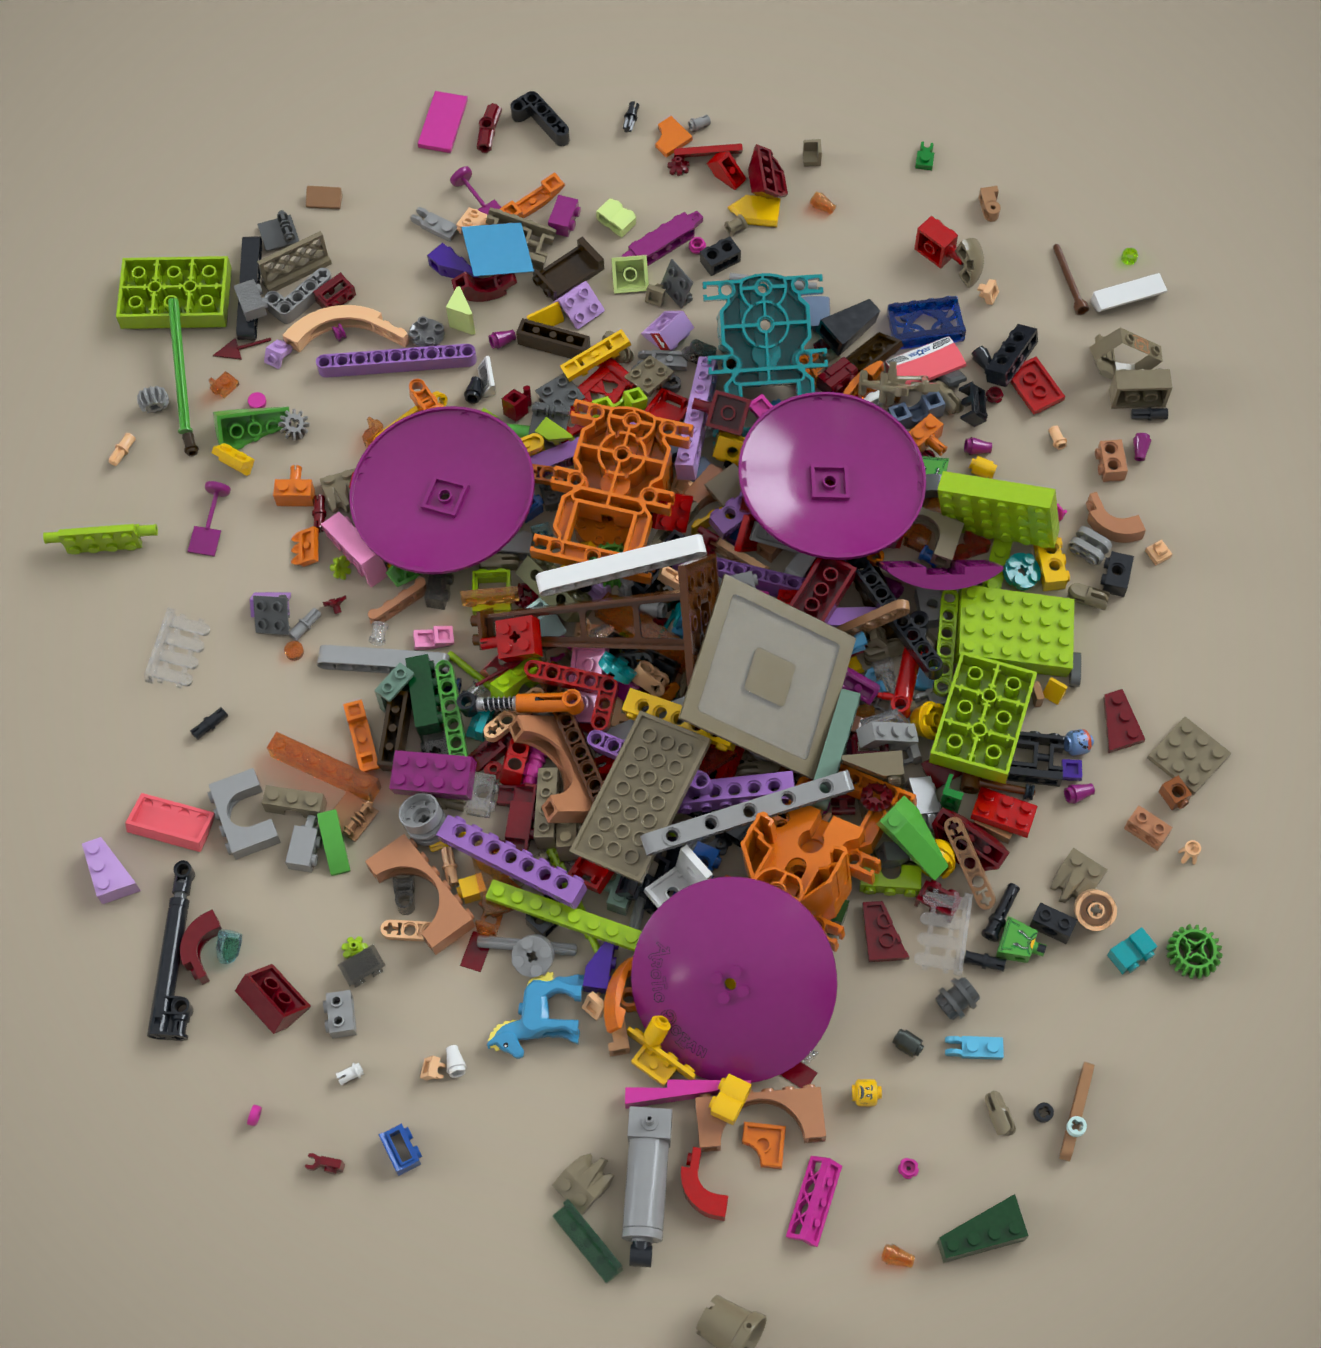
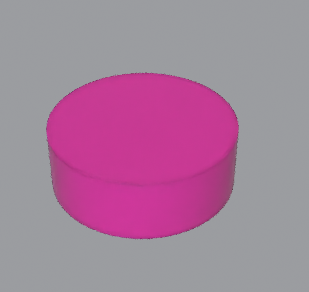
M254 392L249 395V407L251 409L264 408L266 406L264 394Z
M255 1104L252 1106L247 1125L254 1127L257 1125L262 1112L261 1106Z

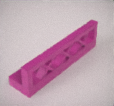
M810 1157L786 1234L787 1238L803 1241L810 1246L818 1247L842 1165L831 1158ZM816 1162L822 1163L820 1170L815 1173ZM814 1182V1190L808 1193L809 1186ZM808 1203L807 1211L802 1214L803 1206ZM801 1223L802 1229L800 1234H794L796 1227Z

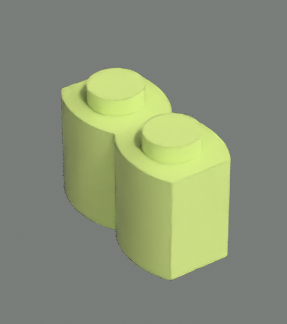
M608 199L596 211V219L620 237H623L636 225L634 212L623 208L622 204L617 200Z

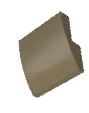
M734 463L704 484L714 500L717 499L722 508L730 498L734 497L735 499L741 492L738 467Z

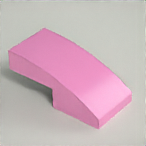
M434 626L433 630H414V650L436 649L453 645V627Z

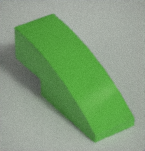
M337 810L318 813V823L331 876L350 872L348 855Z

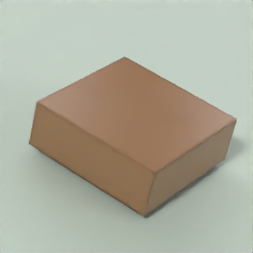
M1039 681L1034 683L1031 694L1034 707H1040L1044 701Z

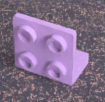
M587 281L580 283L552 302L559 303L576 329L581 328L605 311Z

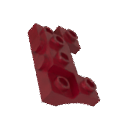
M537 784L499 785L496 804L497 806L510 807L505 840L500 841L504 843L509 841L520 851L523 849L528 851L531 840H534L533 823L535 822ZM494 849L492 855L497 854L500 849ZM512 857L509 861H515L517 857Z

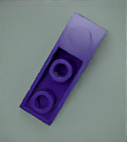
M441 243L427 255L429 266L441 276L455 278L467 272L471 276L479 278V276L473 275L472 267L462 256L459 257L450 246L447 247L444 243Z
M604 942L586 965L583 992L591 993L593 991L594 993L600 992L606 995V990L612 977L611 970L616 968L617 957H614V951L618 950L619 946Z

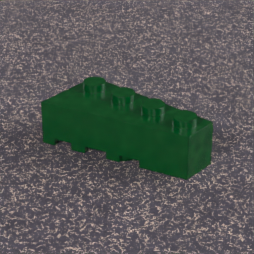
M428 654L405 658L406 667L414 672V676L409 681L415 728L421 742L445 739L442 725L444 723L443 716L439 709V706H441L440 697L436 692V689H438L437 679L433 675V672H435L434 660H430Z
M1015 1194L939 1237L937 1244L943 1263L1025 1241L1029 1235Z

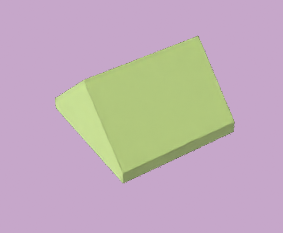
M647 255L611 258L614 294L646 291L649 285Z
M458 286L446 306L449 327L473 335L475 334L473 315L461 287Z

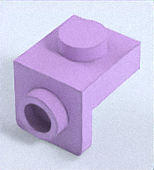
M282 340L274 341L266 347L264 363L277 369L281 368L282 359L292 352V346Z

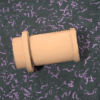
M1057 425L1049 428L1048 432L1053 440V446L1058 450L1067 446V439L1063 437L1060 428Z

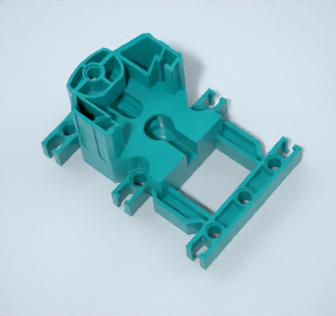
M760 273L738 280L707 281L702 283L703 289H707V287L718 288V295L709 297L703 295V302L726 301V304L719 311L716 320L718 323V350L722 353L727 352L729 355L707 357V364H711V360L723 362V369L712 371V367H709L708 376L731 374V378L724 385V392L743 397L742 388L767 385H796V396L815 392L814 378L805 369L827 368L828 360H824L823 363L812 362V354L822 353V356H826L827 348L804 350V346L812 338L810 305L801 296L824 293L823 287L808 289V281H823L822 274L782 276L772 273ZM796 281H801L804 284L803 290L795 288ZM723 286L730 287L731 294L724 295L721 292V288ZM758 287H762L765 293H761ZM761 321H768L770 328L763 330L760 326ZM800 355L808 357L809 361L807 364L800 363ZM727 360H734L736 367L734 369L727 368ZM744 426L742 437H746L751 427L745 428ZM712 430V436L716 437L719 430Z

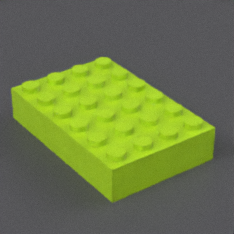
M228 256L122 258L116 318L120 328H171L168 306L170 298H177L179 301L181 328L227 327L232 272Z
M943 471L937 489L941 514L964 523L961 533L969 536H983L987 539H1001L1005 542H1019L1023 545H1037L1041 548L1055 547L1060 530L1056 489Z
M981 586L959 589L954 663H958L962 651L1037 672V674L1067 677L1073 669L1075 599Z
M961 651L932 746L929 763L1006 784L1037 672Z

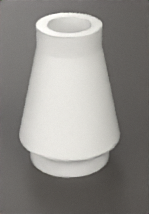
M448 1046L446 1048V1072L452 1078L461 1077L466 1073L467 1066L459 1052L458 1046Z

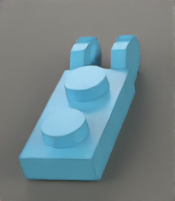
M945 1037V1043L961 1044V1050L946 1049L945 1055L995 1060H1003L1004 1058L1003 1037Z

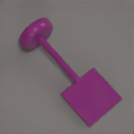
M468 166L459 168L451 176L450 182L453 186L459 187L465 184L482 207L478 211L488 215L490 207L494 209L501 208L495 199L485 204L468 181L472 176V171Z
M207 481L205 483V490L214 495L205 527L194 526L187 552L215 557L221 530L211 529L210 526L218 496H228L231 488L220 482Z

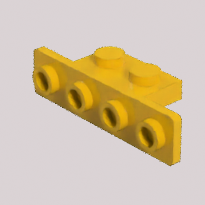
M628 1027L627 1035L642 1045L641 1049L631 1060L634 1066L663 1087L666 1086L667 1080H670L676 1071L688 1080H696L695 1070L692 1067L679 1063L678 1058L671 1052H664L661 1049V1045L657 1047L647 1045L644 1042V1033L640 1029Z

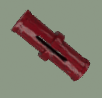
M317 495L313 497L314 510H312V516L314 517V526L319 529L320 533V528L324 532L321 524L325 522V517L327 516L325 496L318 495L317 499Z

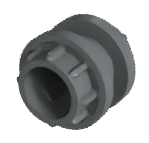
M961 977L959 980L953 978L951 980L953 987L948 991L942 987L938 990L940 994L936 997L938 1005L953 1020L957 1017L962 1019L965 1016L962 1010L968 1006L971 1009H975L977 1007L976 1002L980 1000V995L965 977Z

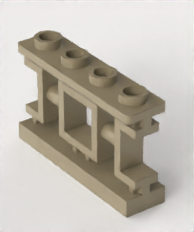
M490 207L486 223L492 225L521 222L527 246L536 248L535 253L529 252L533 269L536 268L538 271L544 269L548 254L541 252L543 243L553 244L556 229ZM531 235L541 237L540 241L531 240Z

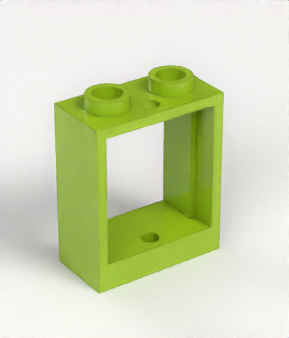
M498 568L496 570L479 569L472 571L473 615H476L478 611L492 607L494 612L512 610L510 569ZM506 582V603L479 604V583Z

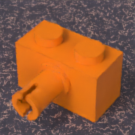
M931 413L911 429L909 433L917 444L920 453L930 447L939 456H942V453L944 454L948 448L938 440L942 436L944 424Z
M295 465L290 467V479H275L273 496L277 506H314L315 488L312 479H301V466L296 465V470Z

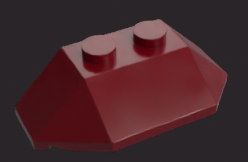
M756 144L748 167L751 193L764 198L786 197L788 191L782 167L773 157V152L770 149Z
M942 807L932 822L935 838L950 843L944 829V823L950 817H958L966 828L984 871L999 869L1010 852L994 836L966 817ZM952 820L949 828L955 830L956 835H952L953 839H955L959 835H963V832L961 831L958 834L956 828L959 824L954 823ZM959 839L957 841L958 849L965 850L967 848L966 840ZM955 856V862L960 864L957 857ZM971 857L966 858L964 862L965 866L970 869L974 868L976 864L975 860Z

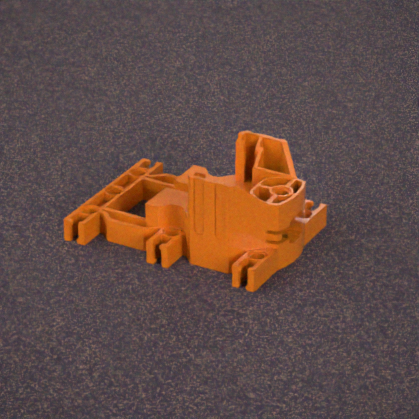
M575 399L573 405L575 411H571L570 415L572 424L585 426L581 429L573 456L575 470L555 465V477L552 476L550 481L552 490L566 493L561 496L553 523V531L557 538L535 533L533 537L535 546L542 545L547 547V549H537L531 546V558L568 566L589 561L591 557L601 558L619 553L571 542L577 517L602 522L604 515L614 517L615 525L630 528L623 552L646 547L653 524L650 512L671 516V505H674L675 493L670 488L674 478L672 453L669 445L689 449L691 444L690 437H693L694 434L692 424L656 417L647 411L635 407H610ZM581 411V412H584V413H587V414H578V413H575V412ZM596 414H597V415H600V416L597 417V418H593V417H592L593 415H596ZM667 430L672 431V433L666 434L664 432ZM677 434H685V435H689V436H687V437H682V436H679V435H677ZM561 477L567 479V481H559L558 479ZM658 501H667L668 504L665 505L659 503ZM553 549H560L558 553L552 552ZM648 572V574L639 573L623 577V579L651 585L653 577L652 573Z
M841 764L839 772L848 770L852 782H857V784L853 785L855 790L846 793L847 795L861 800L860 794L862 789L869 783L873 784L878 781L880 784H886L891 789L893 795L891 805L879 812L869 810L860 827L836 816L832 817L830 823L822 820L821 810L810 805L785 813L786 819L778 815L769 817L768 813L760 812L757 813L756 819L750 825L745 838L740 843L748 878L764 881L789 893L811 912L826 935L830 933L839 936L841 940L845 936L844 926L830 920L836 918L844 901L847 900L852 891L851 876L873 885L875 882L874 873L879 874L881 871V860L868 855L873 853L884 833L876 823L903 796H906L915 806L917 805L916 794ZM800 777L795 786L813 780L806 777ZM873 791V797H876L880 801L881 794H876V792ZM791 800L785 805H791ZM852 861L858 862L857 864H850ZM864 867L871 868V871L865 870ZM827 936L832 951L836 952L839 947L837 939Z

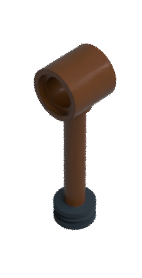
M962 772L960 790L964 793L977 794L980 787L1022 794L1024 799L1029 798V800H1032L1035 795V785L1033 784L1029 786L1026 783L1025 787L1003 784Z

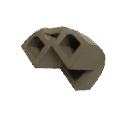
M976 238L962 240L955 250L964 263L959 276L967 288L972 287L979 280L984 266L983 250Z

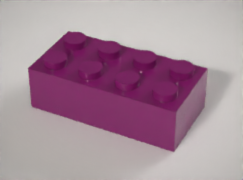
M395 750L389 789L394 794L412 796L418 793H428L435 798L471 801L477 762L471 756Z

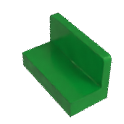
M949 774L940 805L941 809L944 807L958 813L964 793L950 789L953 774Z

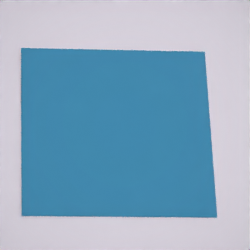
M521 222L461 227L474 276L534 271Z

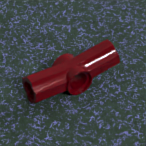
M494 103L487 106L484 116L479 120L477 150L482 153L492 151L495 128L502 113V108Z

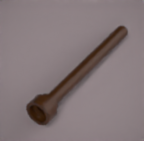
M1055 244L1053 246L1054 252L1075 301L1073 308L1077 315H1083L1089 311V306L1084 299H1081L1060 245Z

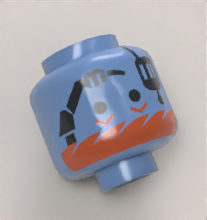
M1085 729L1071 730L1066 733L1064 749L1073 756L1087 754L1094 744L1093 737Z

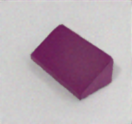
M848 667L842 689L861 693L860 700L870 705L878 694L880 685Z

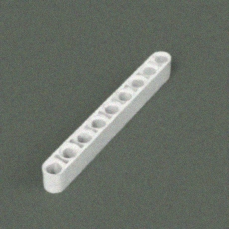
M696 534L538 573L535 578L539 594L541 596H549L692 561L707 555L702 535Z

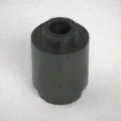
M900 1029L892 1041L896 1048L912 1058L914 1055L919 1056L924 1048V1045H922L923 1040L907 1029L905 1031Z

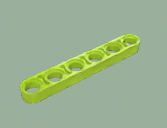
M944 590L940 599L936 652L942 659L943 665L949 668V672L942 674L941 678L933 682V691L939 697L947 696L952 684L959 595L956 590ZM946 594H952L955 597V600L953 602H947L944 596ZM946 611L951 612L953 619H945L943 613ZM948 629L952 632V636L946 638L942 635L941 631ZM947 647L951 653L947 656L942 655L940 649ZM945 683L948 689L945 692H941L938 690L937 685Z

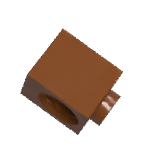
M1179 775L1162 784L1158 791L1171 810L1176 808L1182 809L1187 806L1192 795ZM1172 792H1177L1180 797L1174 796Z

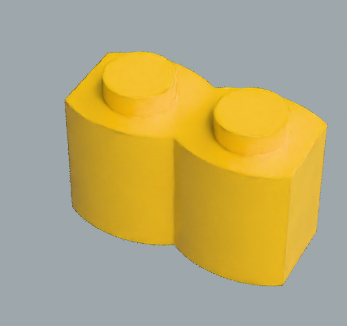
M728 1074L727 1078L723 1077L718 1086L720 1092L717 1097L713 1096L709 1108H711L712 1116L734 1125L752 1089V1084Z

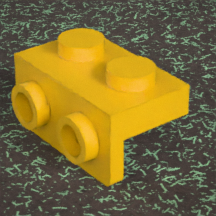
M226 443L213 446L211 453L218 456L219 461L246 476L250 475L255 459Z

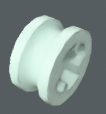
M1080 1116L1072 1117L1066 1125L1067 1132L1073 1137L1082 1136L1087 1129L1086 1121ZM1072 1122H1075V1124L1080 1123L1081 1127L1079 1130L1081 1131L1073 1130L1072 1126L1074 1124Z

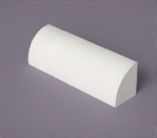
M1160 273L1094 291L1090 301L1097 312L1164 294L1168 290Z

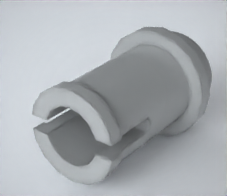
M707 114L696 119L691 118L688 121L689 129L695 132L699 128L711 124Z

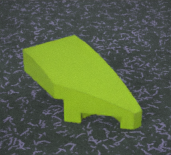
M547 417L535 430L545 440L553 442L555 445L560 444L562 441H573L575 439L569 432Z

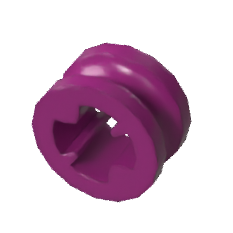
M340 323L337 327L332 326V331L338 342L341 341V338H347Z

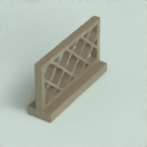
M321 231L257 261L262 276V283L268 292L280 290L314 273L319 268H325L332 264ZM293 256H296L293 261H290Z

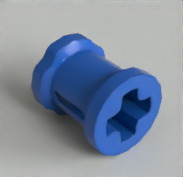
M926 545L922 549L918 560L926 561L932 565V568L938 566L930 563L933 550L929 549V546Z

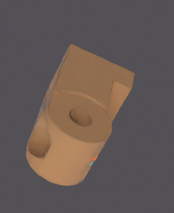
M998 186L980 188L978 198L984 218L990 222L996 221L1000 214L1001 206L997 202Z
M624 1019L622 1028L611 1033L613 1042L608 1043L610 1057L630 1053Z

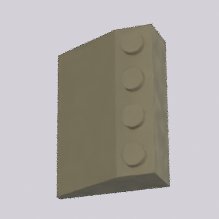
M902 750L841 755L843 765L896 787H902V784H905Z

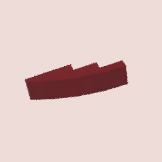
M508 732L496 742L485 740L469 754L477 762V773L482 771L489 762L497 761L505 755L510 740L513 738L511 732Z

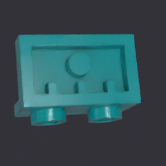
M490 710L487 712L482 711L472 717L466 737L484 742V727L493 719L495 710L492 712Z

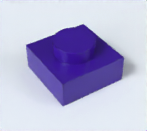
M1062 759L1063 780L1082 781V760Z

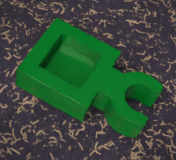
M921 142L920 151L917 152L915 169L932 171L935 154L932 152L933 143L930 144V147H925L924 142Z

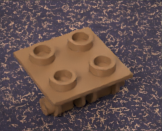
M349 791L345 793L334 807L339 815L342 833L354 842L357 841L379 811L372 807L373 804L370 801L364 802Z

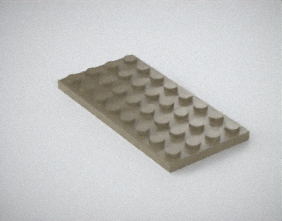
M640 711L569 852L642 884L656 854L646 856L640 836L671 825L712 742L711 739Z

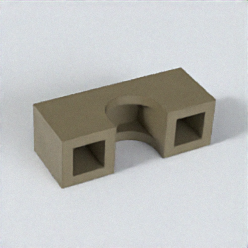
M266 785L262 805L265 812L285 815L286 810H292L301 813L304 818H307L308 815H314L317 818L318 813L325 812L327 800L323 793Z

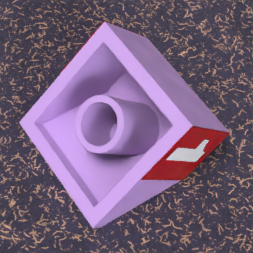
M664 311L641 334L660 350L672 351L677 348L681 340L690 335V331L694 329V326L684 311Z

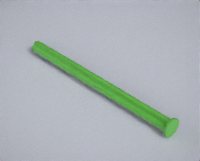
M170 298L168 306L180 424L178 433H192L193 429L190 428L179 301L177 298Z

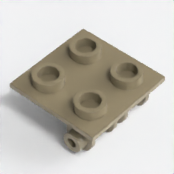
M650 355L625 375L624 378L640 387L647 397H651L655 390L658 391L659 387H662L667 381L671 380L674 371Z

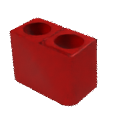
M511 738L498 779L501 784L520 785L530 749L529 745L515 743L513 738ZM512 758H517L521 761L522 766L518 770H513L508 766V761Z

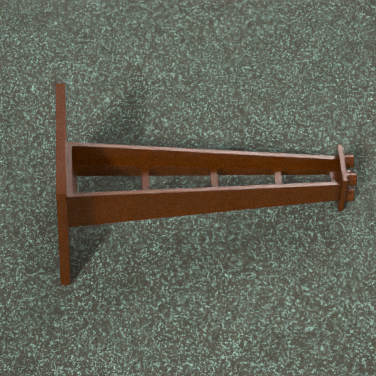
M708 554L678 565L680 590L494 612L493 607L478 611L476 615H472L470 618L471 626L478 627V634H473L472 643L474 646H479L480 650H482L480 644L484 643H480V639L496 636L495 621L528 615L538 618L545 615L578 612L581 628L580 637L541 636L542 647L684 650L687 686H689L719 591L717 555ZM680 600L683 638H644L641 632L640 605ZM631 606L633 608L635 630L633 638L590 637L588 635L587 611Z

